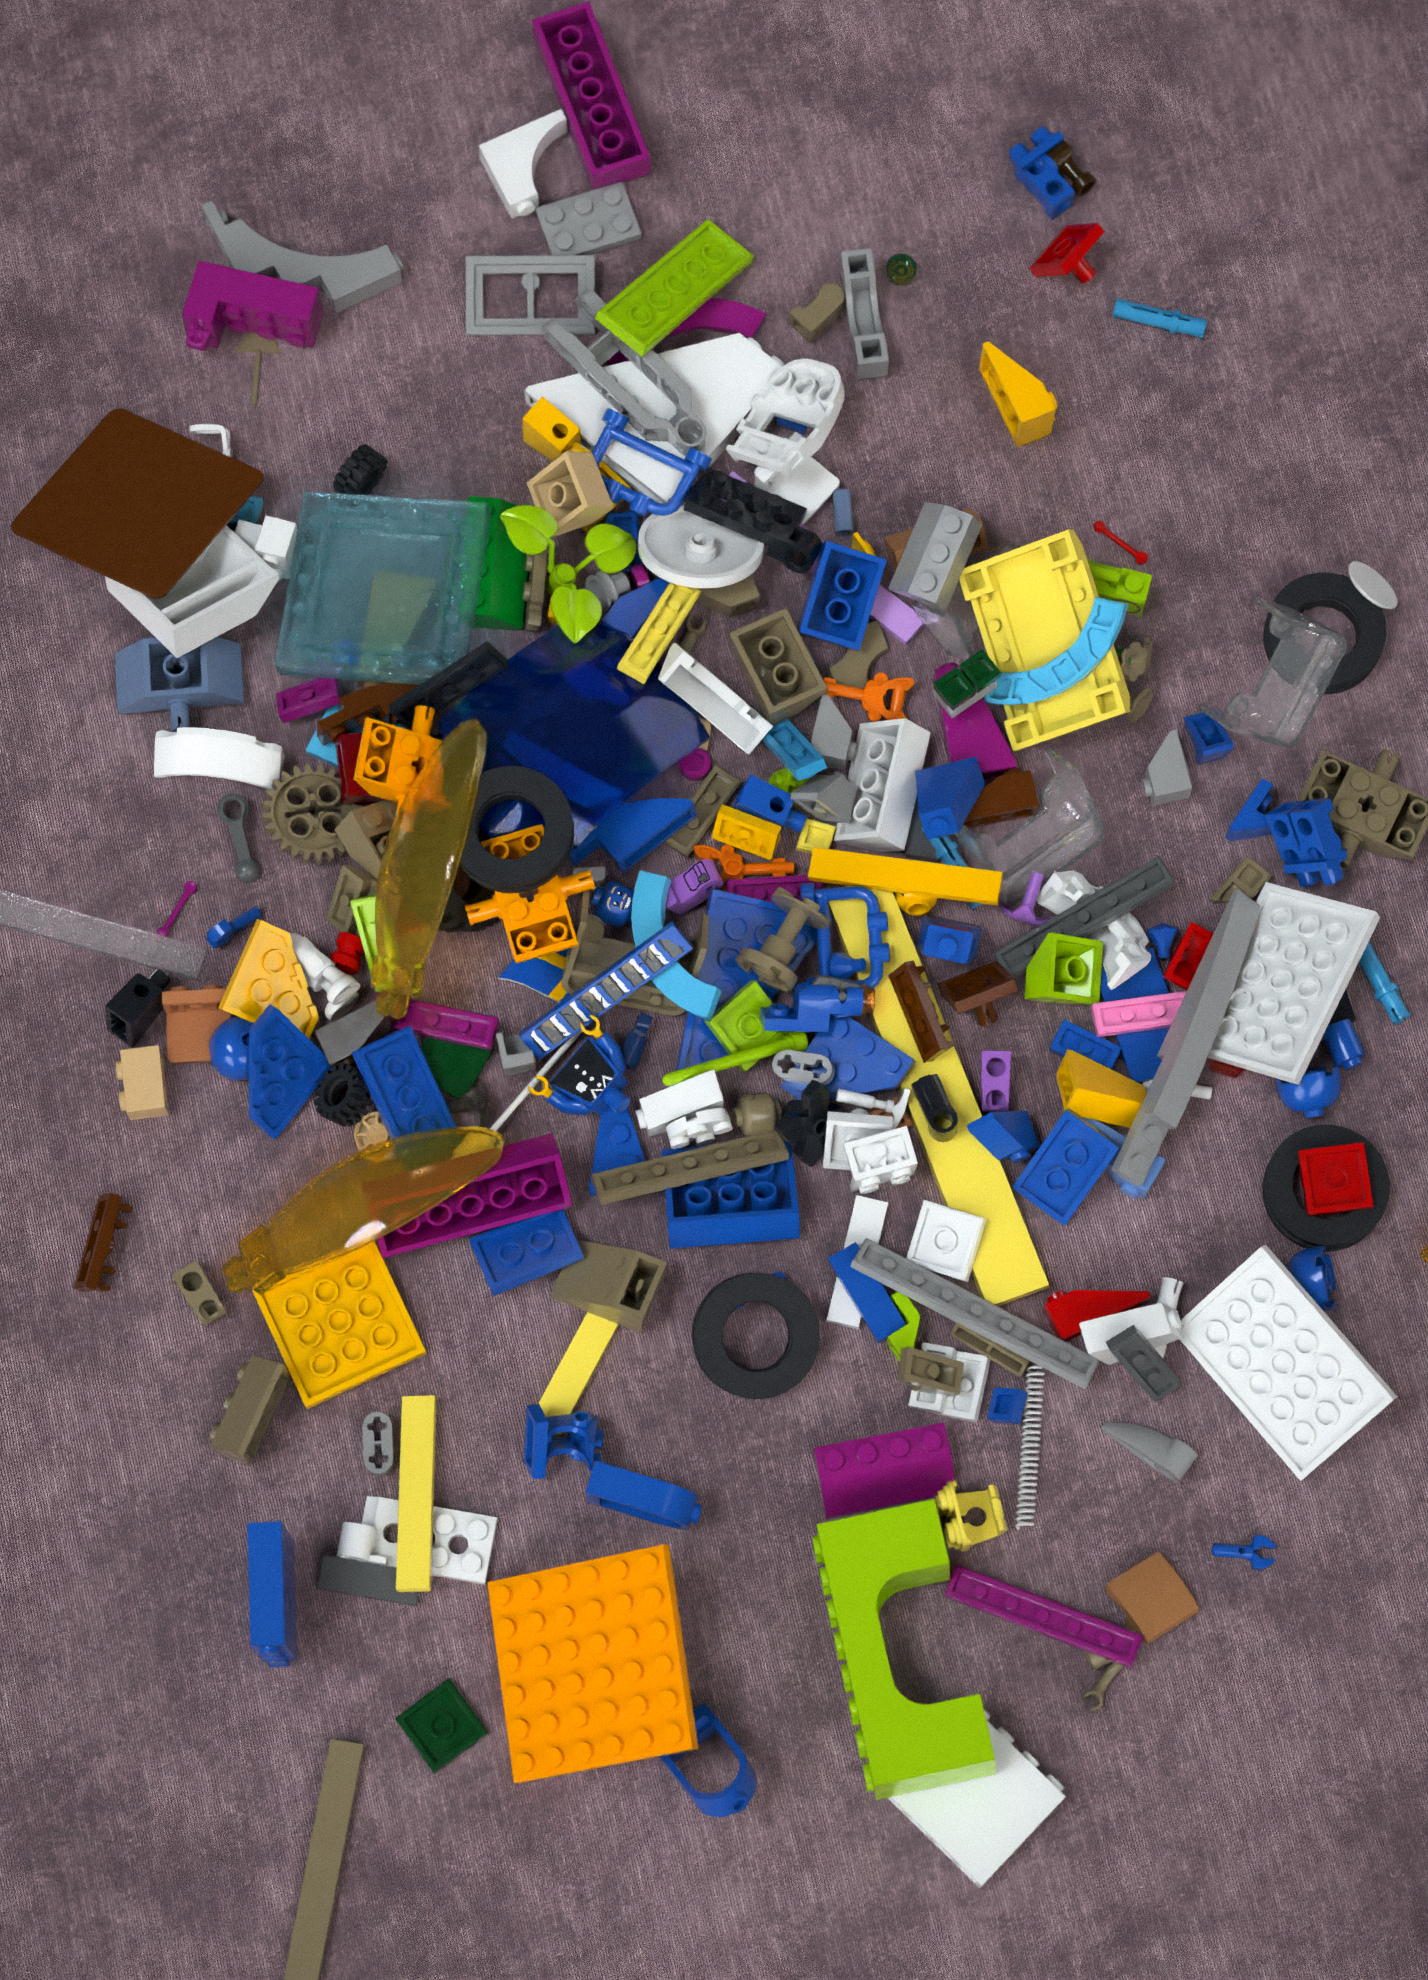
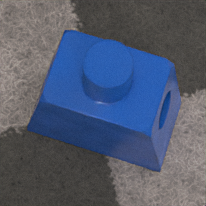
M749 775L741 787L732 807L776 825L785 826L800 833L807 818V815L791 809L794 802L790 799L791 794L753 775Z

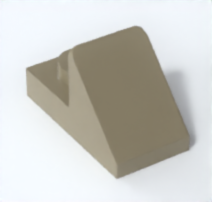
M905 1347L901 1350L897 1381L911 1384V1390L917 1392L959 1395L964 1363L915 1348Z

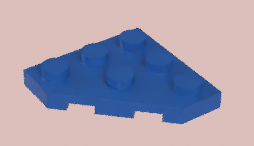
M270 1004L249 1029V1119L267 1136L275 1140L319 1086L317 1084L319 1079L323 1080L325 1078L324 1073L326 1070L331 1071L332 1066L329 1065L325 1054L282 1012Z
M830 1015L829 1031L818 1032L805 1050L807 1053L827 1057L835 1068L833 1080L825 1085L826 1089L831 1093L829 1101L836 1100L838 1088L860 1094L898 1089L916 1063L914 1059L849 1016L833 1019L832 1015ZM819 1063L818 1068L807 1067V1070L812 1071L816 1078H819L821 1073L827 1072L822 1063ZM795 1065L794 1068L800 1069V1066ZM784 1081L780 1087L796 1099L801 1100V1093L807 1087V1084Z

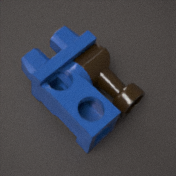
M1041 126L1031 135L1030 141L1036 148L1029 151L1022 143H1018L1010 149L1009 159L1016 167L1015 177L1043 205L1047 216L1054 220L1073 206L1074 193L1079 197L1085 195L1094 187L1097 180L1090 172H1081L1072 160L1073 149L1071 145L1064 141V136L1059 131L1052 134L1044 126ZM1062 172L1073 181L1071 186L1060 175Z

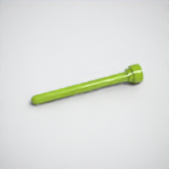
M786 1031V1035L781 1036V1040L667 1073L663 1076L662 1082L666 1086H672L711 1070L719 1072L776 1055L782 1050L805 1052L808 1047V1040L803 1031Z

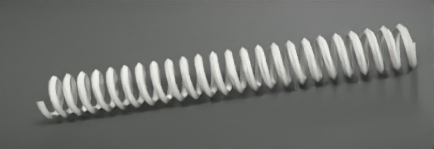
M1039 1365L1026 1368L1029 1373L1026 1375L1028 1378L1025 1382L1028 1385L1025 1388L1027 1399L1024 1410L1026 1412L1023 1414L1025 1419L1022 1421L1025 1424L1022 1427L1025 1432L1021 1434L1024 1437L1021 1440L1024 1445L1020 1447L1023 1450L1020 1453L1023 1458L1020 1459L1022 1465L1019 1468L1022 1471L1019 1472L1021 1478L1018 1479L1022 1484L1018 1485L1020 1491L1017 1494L1020 1497L1017 1501L1020 1504L1016 1506L1019 1509L1016 1514L1019 1517L1015 1519L1018 1522L1015 1525L1018 1530L1020 1529L1019 1526L1035 1525L1033 1522L1020 1520L1034 1519V1516L1020 1513H1034L1035 1510L1020 1506L1036 1505L1033 1502L1022 1501L1023 1499L1035 1500L1036 1496H1028L1021 1493L1037 1492L1035 1489L1023 1488V1486H1037V1483L1022 1480L1038 1479L1037 1476L1023 1474L1038 1473V1470L1023 1467L1039 1466L1038 1463L1024 1461L1039 1459V1457L1024 1455L1026 1453H1039V1450L1024 1448L1040 1446L1037 1443L1025 1442L1027 1440H1040V1437L1025 1435L1041 1433L1039 1430L1026 1429L1027 1427H1041V1424L1026 1422L1042 1420L1040 1417L1027 1416L1028 1414H1042L1041 1411L1027 1409L1043 1407L1041 1404L1028 1403L1029 1401H1043L1042 1398L1028 1396L1044 1394L1042 1391L1029 1390L1030 1388H1044L1043 1385L1029 1383L1045 1381L1043 1378L1030 1377L1031 1375H1045L1044 1372L1029 1370L1041 1369L1042 1367Z

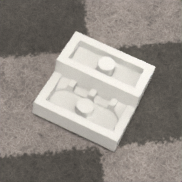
M922 1342V1351L964 1363L960 1394L946 1395L912 1390L908 1406L929 1413L977 1423L991 1360L984 1355L956 1351L953 1347Z

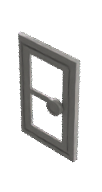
M595 255L466 256V335H543L541 328L552 318H534V291L540 286V280L536 274L578 273V296L586 289L595 292ZM483 274H525L522 277L521 283L522 287L527 291V318L483 319ZM579 308L578 318H553L568 334L571 332L573 335H595V326Z

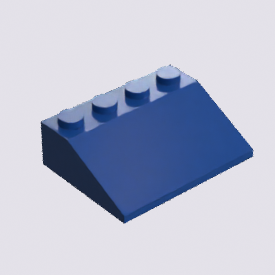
M784 1140L788 1150V1160L665 1189L669 1249L799 1239V1207L791 1143ZM701 1147L661 1150L662 1157Z

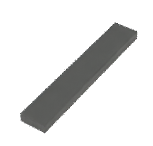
M1159 855L993 952L998 963L1016 979L1026 973L1028 964L1048 933L1053 932L1086 938L1177 884Z

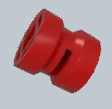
M339 932L335 941L338 948L330 954L329 959L336 963L335 967L342 972L358 974L361 966L359 961L360 955L364 954L361 939L350 933Z

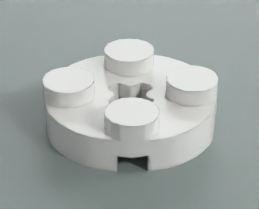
M713 1108L696 1112L697 1117L686 1120V1116L673 1121L666 1127L671 1149L682 1148L696 1141L697 1146L714 1142L716 1140L715 1134H723L733 1129L728 1112L724 1108Z

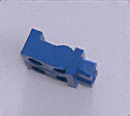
M1330 798L1284 802L1265 815L1282 860L1286 862L1283 865L1285 874L1296 873L1300 887L1310 886L1320 881L1318 871L1324 885L1335 884L1344 878L1340 862L1348 857L1345 849H1342L1341 840L1334 832L1329 813L1334 808Z

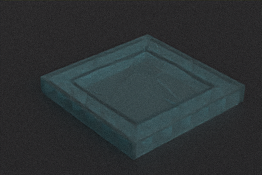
M304 491L274 665L279 674L420 685L468 654L491 518V511L487 503Z

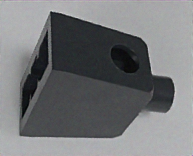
M158 969L148 979L140 973L135 974L105 1006L107 1031L133 1048L163 1010L162 992L171 982L170 978Z

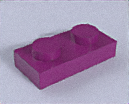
M335 673L276 693L278 715L282 722L286 723L339 704V698L341 697L340 685Z

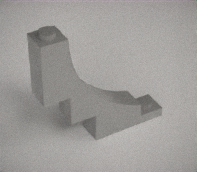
M212 200L201 205L204 219L230 268L317 287L318 290L323 288L336 313L402 283L401 271L404 270L403 263L397 253L392 254L387 245L371 251L346 256L304 254L284 248L265 239L241 219L229 223L224 210H217Z

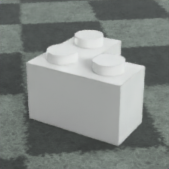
M265 516L263 525L239 520L235 534L278 573L279 580H282V578L291 580L302 547L296 523L270 516Z

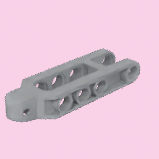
M586 289L575 299L580 311L604 334L588 349L571 332L568 334L553 318L541 328L542 334L548 343L618 413L629 419L628 423L646 441H668L678 452L685 456L690 448L698 451L704 448L706 444V429L703 422L692 411V388L652 349L642 357L595 319L596 314L606 303L595 292ZM620 350L676 406V414L670 420L652 418L639 405L638 399L635 396L631 397L617 383V378L613 374L610 376L601 366Z

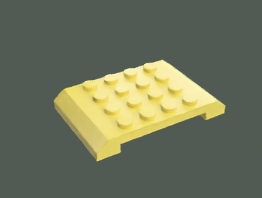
M1073 529L1065 530L963 569L959 579L965 600L972 603L987 654L1000 672L1005 673L1037 669L1057 658L1065 650H1068L1079 638V634L1091 613L1095 597H1099L1083 545ZM1114 644L1100 664L1087 677L1065 692L1034 703L1003 704L1008 719L1003 722L1012 751H1019L1130 712V695Z

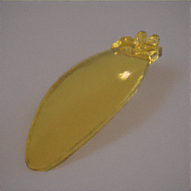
M475 718L464 721L451 731L428 759L407 792L386 841L379 868L375 898V933L378 955H374L371 971V988L382 990L376 996L377 1005H375V1010L381 1016L387 1017L389 1015L399 1020L407 1014L409 996L422 997L425 972L424 963L439 928L456 876L472 816L486 751V731Z
M483 1127L433 1129L382 1141L340 1160L318 1174L296 1192L266 1226L262 1224L238 1242L242 1256L230 1258L222 1267L225 1277L230 1278L226 1282L229 1291L237 1293L252 1286L254 1291L262 1295L284 1279L286 1275L318 1266L350 1253L403 1226L458 1192L493 1167L502 1155L505 1142L503 1135Z

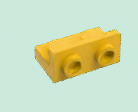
M722 804L717 814L712 839L771 860L781 839L780 831L782 826Z

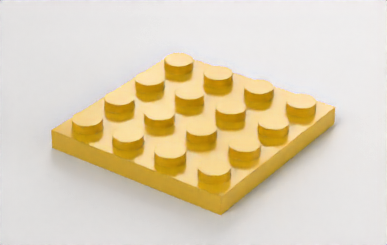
M372 1235L252 1290L306 1409L427 1354Z

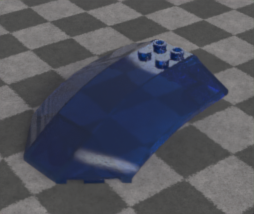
M597 623L578 643L574 644L565 635L560 626L557 625L509 658L507 668L471 690L440 720L439 729L442 733L441 768L444 769L443 794L454 803L457 795L467 783L481 773L494 768L521 766L536 770L549 777L564 793L574 822L575 835L572 849H577L578 845L632 796L667 769L706 743L710 736L694 708L658 680L663 667L660 662L657 663L645 684L617 669L619 662L634 640L629 634ZM507 800L495 804L489 809L481 820L479 827L488 836L499 837L502 834L513 833L543 824L544 828L545 822L543 816L534 806L520 800Z

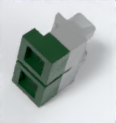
M981 649L959 664V669L956 666L936 680L933 686V695L950 717L954 718L998 687L996 680L1001 677V672L985 651Z

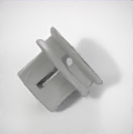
M599 571L596 575L588 576L585 581L586 589L591 591L599 600L602 613H606L619 597L630 593L631 590L630 583L622 571L613 574Z

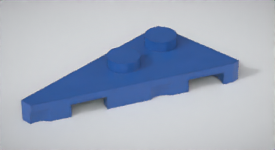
M608 1106L601 1114L591 1174L645 1161L628 1107L625 1111L618 1114ZM592 1176L589 1186L591 1197L597 1195L592 1183Z

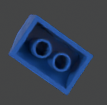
M829 541L823 542L797 626L799 634L859 651L887 560Z

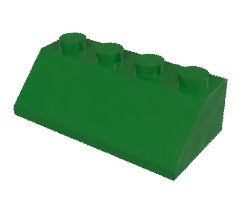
M469 496L458 609L460 627L523 631L525 601L522 600V590L524 582H527L528 571H524L526 554L518 550L511 542L505 525L500 519V515L504 511L517 505L501 498Z

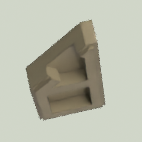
M1247 856L1210 898V902L1213 904L1228 903L1235 889L1240 890L1253 900L1262 890L1265 882H1269L1273 875L1250 856Z

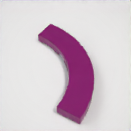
M710 298L667 336L672 337L682 333L693 332L694 329H713V331L731 335L740 333L745 338H754L766 318V313L742 303ZM619 350L605 363L614 365L630 360Z

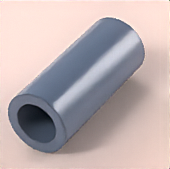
M848 489L835 490L833 492L835 534L840 537L851 536L854 534L852 493Z

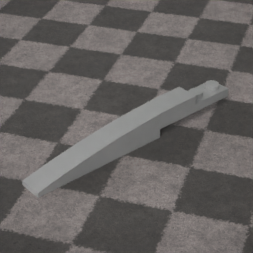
M1238 889L1233 891L1161 1045L1157 1057L1162 1061L1111 1170L1134 1186L1143 1185L1168 1129L1177 1128L1206 1062L1236 984L1261 907Z

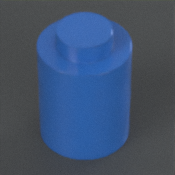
M1350 1019L1341 1020L1328 1026L1322 1038L1334 1064L1338 1065L1339 1068L1343 1067L1345 1071L1360 1066L1362 1064L1361 1059L1366 1053Z

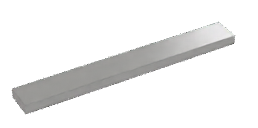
M865 1238L850 1266L1083 1389H1086L1100 1361L868 1238Z

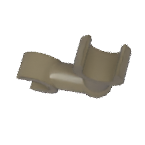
M693 615L687 619V632L681 643H676L689 654L696 639L703 636L707 630L706 621H704L699 629L691 627L694 622ZM674 643L669 644L661 658L668 654L670 647Z

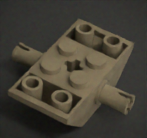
M1383 749L1381 751V755L1372 772L1322 750L1298 801L1331 799L1334 810L1329 813L1334 832L1339 836L1342 849H1345L1348 857L1341 862V868L1349 867L1357 847L1377 856L1412 860L1428 828V798L1390 781L1397 763L1401 759L1394 752L1390 762L1386 763L1391 750ZM1362 807L1369 809L1367 813L1361 810Z

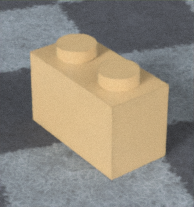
M159 1045L120 1050L121 1060L116 1061V1072L118 1080H123L124 1091L119 1092L121 1111H126L130 1120L169 1115L163 1053Z

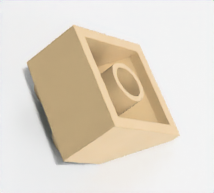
M566 451L527 482L535 506L550 513L557 523V532L553 537L593 524L614 508L592 453Z

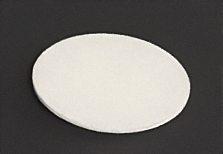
M1354 561L1349 564L1350 579L1365 598L1381 608L1393 609L1397 606L1398 601L1395 592L1378 572L1361 562Z

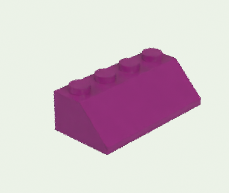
M944 1422L815 1447L813 1450L826 1519L935 1498L937 1491L943 1490V1486H946L947 1482L954 1481L952 1457Z

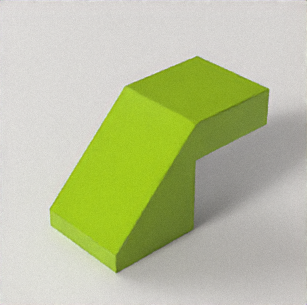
M896 1292L891 1295V1300L906 1325L889 1335L886 1343L898 1362H900L902 1348H914L920 1314L907 1296Z

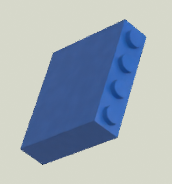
M282 1521L247 1523L250 1647L264 1663L269 1664V1668L289 1667V1662L297 1661L294 1540Z

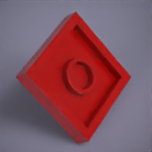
M1098 223L1066 225L1028 269L1035 277L1066 276L1072 271L1079 279V282L1084 284L1091 280L1097 272L1085 259L1084 255L1105 231Z
M1364 1142L1305 1149L1297 1152L1307 1217L1372 1209L1374 1207Z

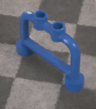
M607 408L601 419L606 425L592 451L598 469L613 439L684 473L671 500L664 504L656 502L640 492L633 491L623 484L601 475L611 502L618 504L621 498L631 503L629 510L642 517H646L648 512L659 516H666L678 511L699 470L706 471L712 458L693 448L688 450L684 459L624 431L629 419Z
M814 883L801 884V900L808 898L816 902L820 906L818 912L828 918V901L861 899L866 903L871 972L866 979L854 981L860 983L863 992L874 989L883 977V963L890 962L889 943L882 944L881 931H888L887 912H880V905L873 891L860 886L815 889ZM829 923L827 929L817 928L820 975L832 977L830 970L831 940ZM816 977L806 978V982L812 983Z

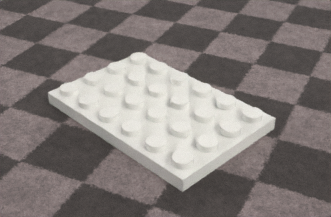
M1265 882L1256 901L1261 907L1248 949L1207 1058L1299 1085L1378 924L1380 916L1373 910Z
M1266 1244L1261 1246L1181 1319L1182 1327L1178 1329L1181 1336L1180 1341L1300 1481L1307 1477L1397 1398V1395Z

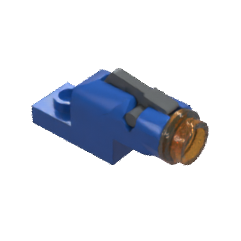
M818 975L812 983L803 982L795 985L792 1008L785 1004H771L770 1007H760L759 1019L764 1031L828 1032L830 1015L834 1019L847 1016H865L866 1013H873L875 1008L874 987H867L866 984H860L854 980Z

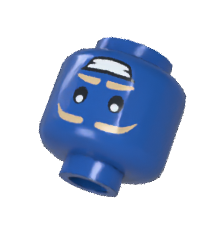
M615 881L607 882L603 888L597 886L590 901V904L595 905L594 915L603 922L618 928L622 927L625 923L631 924L634 890Z

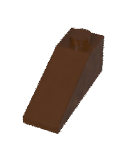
M1020 768L1008 770L985 786L960 830L1037 815L1039 803L1031 770L1022 771Z

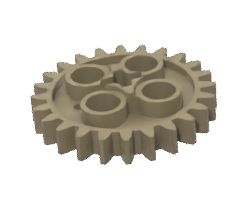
M306 763L304 772H301L295 765L293 766L292 776L283 771L281 774L282 782L273 779L271 786L274 790L267 789L265 792V797L269 801L262 802L261 809L267 812L262 814L261 822L269 824L265 826L264 834L274 833L270 844L274 845L280 842V854L285 853L287 850L292 851L291 861L296 859L298 855H301L304 865L307 864L309 857H314L316 865H319L322 856H325L331 863L334 858L333 852H336L341 857L345 854V848L337 833L325 831L322 825L333 823L338 826L350 811L364 806L356 805L358 803L343 804L340 777H334V767L328 773H324L323 764H319L317 771H312L310 764ZM329 793L335 800L327 803L322 801L319 795ZM296 795L303 800V803L293 805L287 798ZM308 810H314V814L318 815V817L312 818ZM339 810V811H341V813H340V814H337V813H335V812H333V811ZM285 814H289L292 817L286 818ZM300 825L306 829L307 833L297 835L292 832L291 827Z

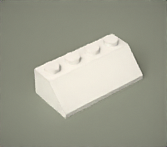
M906 718L860 723L856 739L855 757L851 761L847 778L848 781L857 787L849 823H837L833 841L877 852L905 850L917 796L915 771L923 769L931 732Z

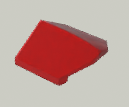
M1191 922L1174 950L1163 978L1188 990L1214 933Z

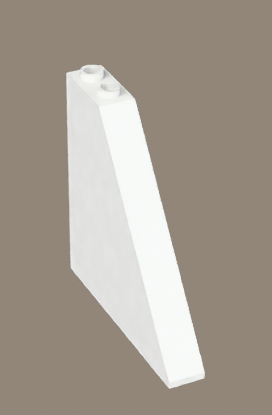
M740 333L657 353L692 388V411L703 422L706 429V444L700 452L712 458L708 467L724 452L727 445L731 444L739 435L736 428L742 418L747 419L752 410L750 403L755 395L762 396L770 387L769 379L784 366V363L776 356L770 357L762 351V347L756 340L750 337L745 338ZM631 361L602 367L610 376L613 374L617 378V383L631 397L635 396L638 399L639 405L652 418L670 420L676 414V406ZM579 373L534 384L525 389V399L529 406L533 407L543 396L580 428L581 444L585 448L588 447L591 451H593L606 425L601 420L606 409L609 408L616 411ZM627 423L624 431L640 439L645 440L629 423ZM613 439L602 459L608 467L637 491L662 504L671 500L684 474ZM647 441L682 459L685 458V455L678 452L668 441ZM699 470L692 486L703 475L705 470Z

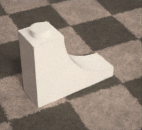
M561 109L479 145L480 160L511 219L517 216H527L535 208L539 207L538 193L533 182L534 170L544 150L554 140L567 133V121Z

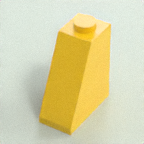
M1068 1049L1056 1073L1064 1111L1069 1108L1080 1117L1131 1128L1146 1096L1144 1085Z

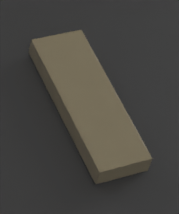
M715 764L690 799L695 806L698 816L663 842V844L689 859L694 852L693 846L699 845L716 821L721 805L727 806L741 786V781Z

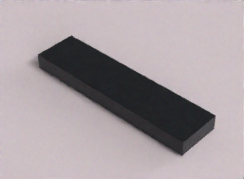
M486 641L389 704L390 713L410 729L412 728L416 706H428L427 712L430 707L435 709V713L439 712L507 668L508 659Z

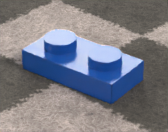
M1063 1020L1049 1051L1064 1057L1067 1049L1073 1050L1112 1069L1122 1047L1102 1037H1096L1095 1034Z

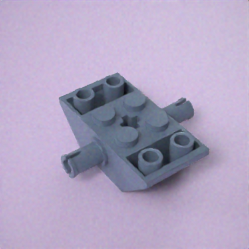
M216 637L176 658L157 638H145L115 653L118 714L170 710V732H177L180 724L181 728L190 727V708L244 704L240 643Z

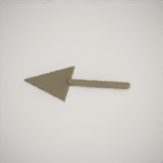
M248 331L236 352H255L251 405L256 406L261 353L281 354V351L275 339L267 340L260 337L257 333Z

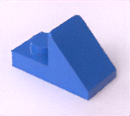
M1214 709L1183 717L1184 727L1194 743L1197 765L1225 758L1233 750V742Z
M1263 778L1261 779L1228 828L1225 836L1227 840L1235 841L1272 834L1267 819L1262 813L1266 811L1273 800V797L1269 795L1273 784Z

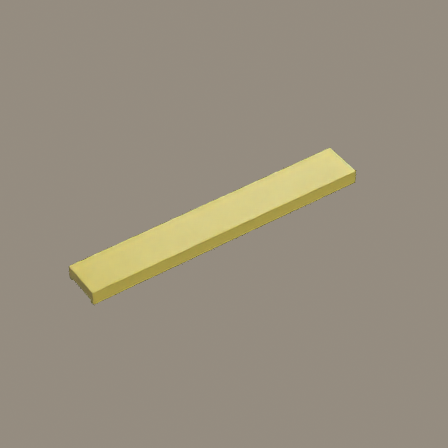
M869 889L878 898L880 912H887L888 931H881L882 944L889 943L890 962L883 963V977L880 983L871 991L863 992V999L877 1035L916 1062L898 1088L901 1095L903 1088L910 1089L906 1108L944 1205L987 1219L971 1270L982 1299L996 1306H1001L1036 1292L1047 1290L1049 1283L1000 1160H997L967 1128L968 1124L981 1118L982 1115L955 1047H951L933 1061L924 1063L888 976L904 962L914 960L916 967L922 966L893 892ZM861 899L828 901L829 912L833 916L832 920L846 955L853 959L864 958L866 961V970L855 972V979H866L871 972L867 905ZM923 972L920 977L923 983H927L928 979L925 972ZM930 987L929 989H927V991L929 993L931 1001L935 1006V1011L939 1018V1024H945L938 1004L936 1002V999L934 997V994L932 992V989ZM948 1030L943 1033L946 1041L952 1040ZM929 1074H938L951 1107L957 1113V1134L947 1142L936 1141L930 1135L927 1121L911 1087L912 1083ZM940 1118L934 1124L940 1129H946L952 1123L946 1118Z

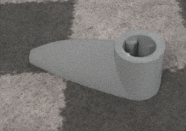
M1106 1422L1101 1427V1430L1158 1473L1175 1483L1180 1482L1198 1457L1197 1453L1183 1441L1175 1438L1172 1439L1143 1426Z

